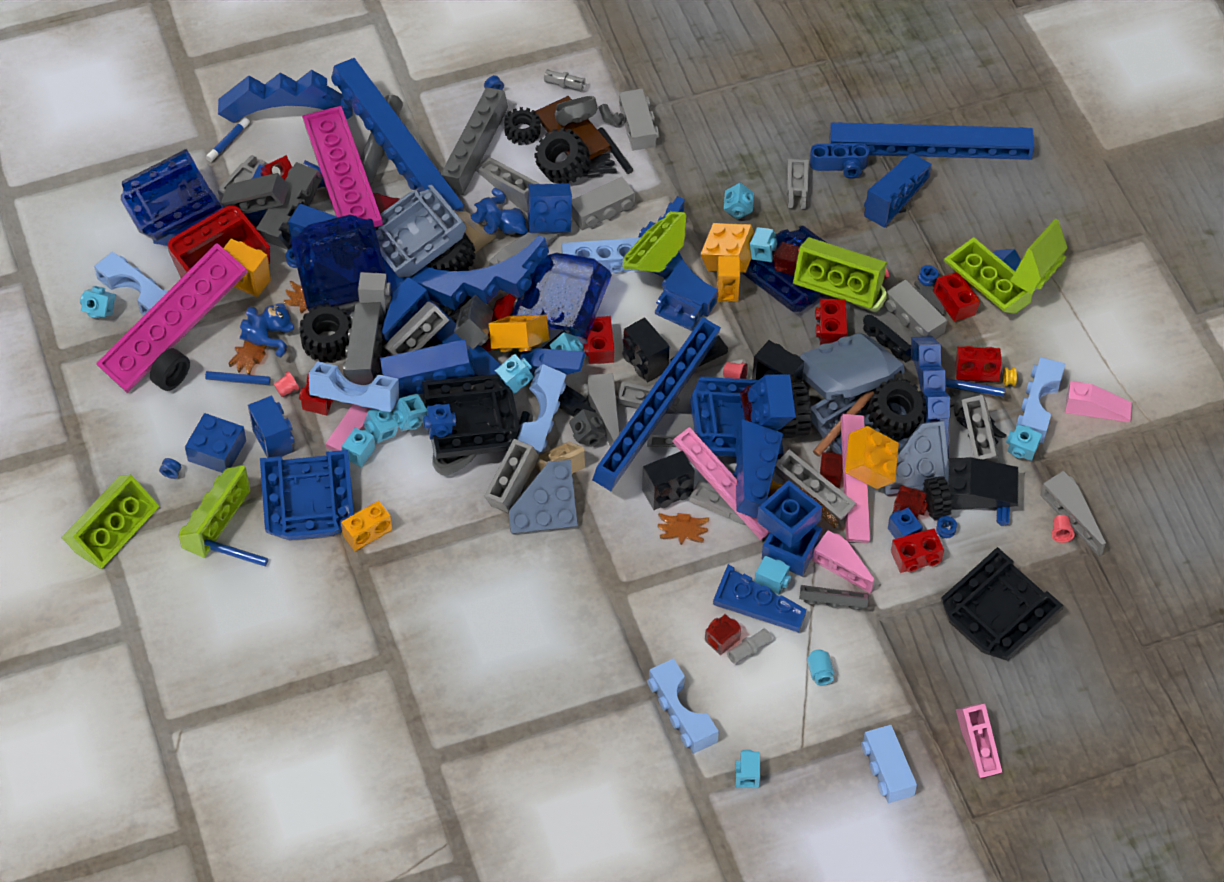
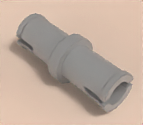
M549 69L545 72L548 75H544V82L559 84L563 88L584 89L582 84L585 85V78L569 75L568 72L559 73Z
M764 628L752 637L744 638L741 644L727 651L728 658L735 664L747 655L755 654L758 648L772 640L770 633Z

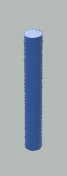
M206 371L205 374L206 380L270 385L271 377L212 371Z
M945 378V387L1001 397L1005 395V388Z
M208 539L204 541V545L210 546L211 550L265 567L268 563V558Z

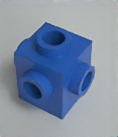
M449 404L427 406V415L423 416L424 428L428 429L430 440L433 439V435L444 437L452 434V427L456 425V417L454 412L451 413Z

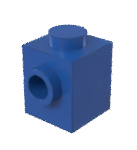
M909 508L902 511L897 510L889 517L888 530L895 539L922 532V525Z

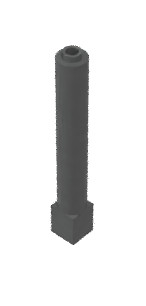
M396 95L385 96L384 98L399 117L403 107L402 100ZM372 133L369 135L360 158L370 187L385 153L382 146L376 143Z

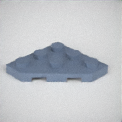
M944 421L920 423L898 451L896 480L894 483L884 486V494L923 490L925 479L944 476L948 485L949 464Z
M571 460L553 461L545 465L509 510L511 533L578 526Z

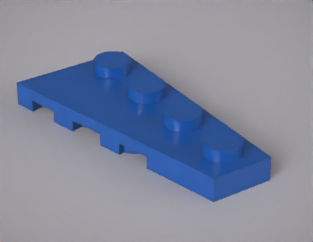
M729 564L713 599V605L796 632L800 631L807 610L783 595L778 596L771 592V588L764 584L763 586L752 580V577L745 573L742 575L735 571V568Z

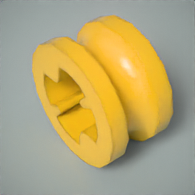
M1004 367V386H1008V384L1016 386V367H1012V369Z

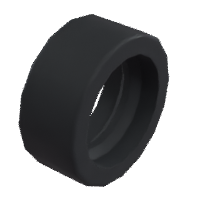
M167 349L153 363L150 370V380L162 390L170 391L175 389L188 374L190 368L189 358L177 349Z

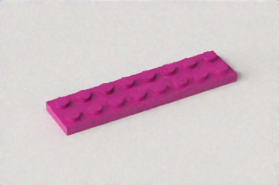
M342 106L303 115V122L332 207L337 216L342 236L383 225Z
M216 243L96 365L128 393L151 370L153 363L159 355L167 349L173 348L248 273L247 269Z

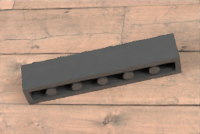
M485 88L441 172L443 178L456 194L463 195L477 166L482 160L508 109L504 90Z

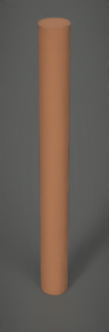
M872 390L865 392L846 414L857 415L871 399L874 392ZM841 420L813 450L816 456L820 457L841 433Z

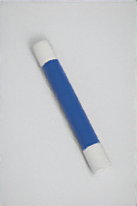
M244 117L206 155V159L212 162L250 124V121Z

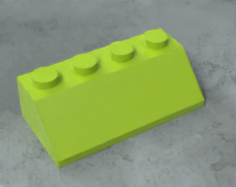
M1054 219L1027 249L1010 282L1031 295L1036 289L1041 290L1045 282H1048L1052 274L1054 275L1067 257L1064 255L1067 245L1059 220Z
M808 237L799 249L793 284L839 299H846L848 302L872 309L884 280L887 262Z
M971 238L944 258L946 264L1003 312L1016 314L1031 303L1032 295L1010 282L1015 271L976 238Z
M240 465L227 468L221 476H217L210 492L205 493L201 505L192 512L187 525L180 529L178 537L181 548L200 557H206L210 551V546L204 545V541L206 539L217 541L250 492L245 466Z
M131 474L119 475L61 538L77 555L102 569L160 506Z

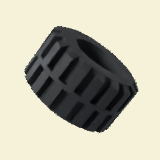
M560 128L559 131L557 129L552 130L551 134L546 133V137L544 139L541 138L539 140L540 145H536L535 148L537 153H534L536 165L551 182L561 184L562 182L563 184H568L569 181L576 182V178H581L583 171L587 172L588 170L587 164H590L588 147L570 129L566 131L565 128ZM570 150L565 160L555 163L559 154Z
M464 232L462 239L450 247L453 249L449 254L443 257L440 254L426 266L444 271H469V266L474 264L472 260L476 258L474 253L476 251L475 247Z
M319 305L315 310L313 308L310 309L309 314L305 313L303 320L300 321L299 330L302 348L305 350L306 355H311V359H319V362L323 363L324 360H328V363H330L334 359L337 361L341 360V356L346 357L345 349L346 345H349L348 330L352 328L351 316L344 309L340 310L339 306L331 307V305H326V307ZM325 331L335 332L334 334L329 336L319 335L320 333Z
M893 378L888 379L887 383L885 381L882 382L871 397L867 409V414H870L868 420L874 423L872 427L874 429L878 428L882 434H888L887 437L889 438L896 436V439H901L903 435L907 437L911 432L913 433L925 416L924 414L927 409L925 407L926 399H922L924 394L922 391L917 390L918 386L915 384L914 386L910 385L911 381L908 380L902 382L901 378H897L896 381ZM894 402L901 405L905 409L906 414L899 415L890 410L887 403Z
M804 382L791 383L796 417L778 430V432L783 433L782 439L807 437L811 432V403L809 392Z

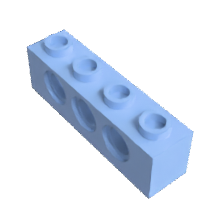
M640 238L562 243L564 276L637 271L624 269L622 264L623 257Z

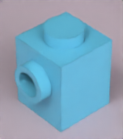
M355 427L343 443L341 448L342 450H348L349 462L362 467L375 449L374 436L370 432Z
M765 556L755 573V582L761 586L764 584L771 588V592L779 595L782 588H787L790 583V566L781 560H774Z

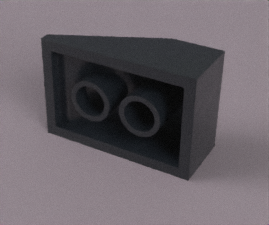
M973 457L949 458L948 485L949 492L951 493L952 510L1018 506V467Z

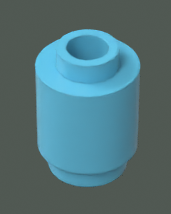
M821 649L812 651L807 657L812 680L820 686L831 683L834 670L829 653Z

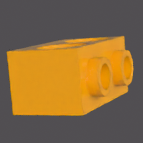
M718 256L717 302H738L740 284L739 256Z
M378 500L341 522L343 537L352 549L357 551L392 530L391 515Z

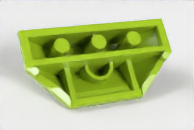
M670 211L665 215L664 219L659 220L649 228L623 257L622 267L627 270L647 272L663 271L684 245L687 216L685 212Z

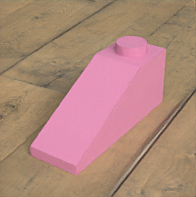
M1070 381L1065 413L1130 422L1132 402L1093 384Z
M828 530L814 548L812 561L871 593L874 583L871 573L848 541L841 535L834 534Z
M974 704L956 709L961 733L978 777L983 778L1002 773L986 705Z

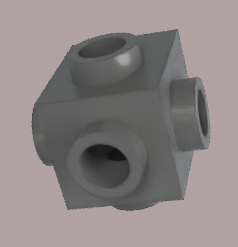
M583 409L569 421L574 433L573 437L580 444L592 447L606 435L603 421L598 413Z

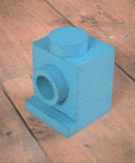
M757 227L750 242L753 260L772 262V251H775L777 247L776 234L773 229Z
M752 750L740 752V760H736L735 788H759L760 752Z

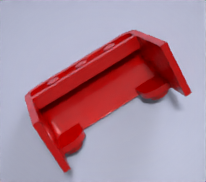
M229 205L171 238L168 242V251L180 278H182L216 243L224 248L230 239L238 242L241 241L247 246L256 250H262L267 254L268 264H270V246L237 206Z

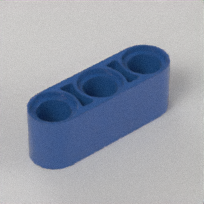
M862 143L815 144L811 147L809 165L816 171H843V163L845 161L856 159L860 161L861 170H863L868 164L869 148Z

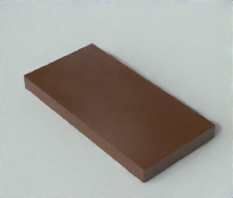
M569 96L536 110V114L539 115L540 124L549 134L554 129L559 131L560 128H565L566 131L570 129L576 133L588 147L590 160L611 150L610 144L589 119L581 123H568L564 127L558 124L554 115L557 104L572 100ZM570 150L564 151L567 156L569 155Z

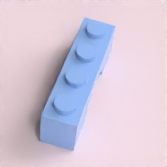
M113 251L94 266L97 279L109 289L129 287L140 292L137 301L140 313L143 315L168 292L165 289L159 288L153 279L145 277L140 269L132 267L123 256L119 257Z
M1040 357L1038 365L1034 364L1031 377H1034V381H1029L1026 394L1030 395L1028 399L1024 398L1021 410L1025 412L1023 416L1019 415L1017 421L1018 425L1031 427L1034 431L1041 433L1040 443H1044L1051 414L1041 406L1039 399L1049 393H1058L1065 368V363Z
M317 361L309 372L310 395L320 398H328L342 403H351L361 407L391 412L399 400V381L397 378L377 375L372 383L358 385L347 380L340 372L338 366Z
M544 364L535 370L534 378L529 388L539 402L538 418L534 422H524L521 424L516 439L532 445L538 454L543 453L546 449L548 441L545 439L554 424V421H552L553 414L557 412L560 406L558 399L566 387V382H564L566 374Z
M673 658L650 669L647 683L650 690L657 693L661 708L664 711H668L669 719L674 729L678 728L684 746L686 748L689 747L694 754L717 743L719 731L708 713L691 712L679 702L678 694L684 688L685 676Z

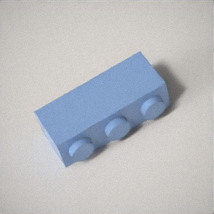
M892 725L865 732L861 747L864 755L869 756L871 761L869 765L873 776L877 775L880 794L886 797L888 803L915 796L917 784Z

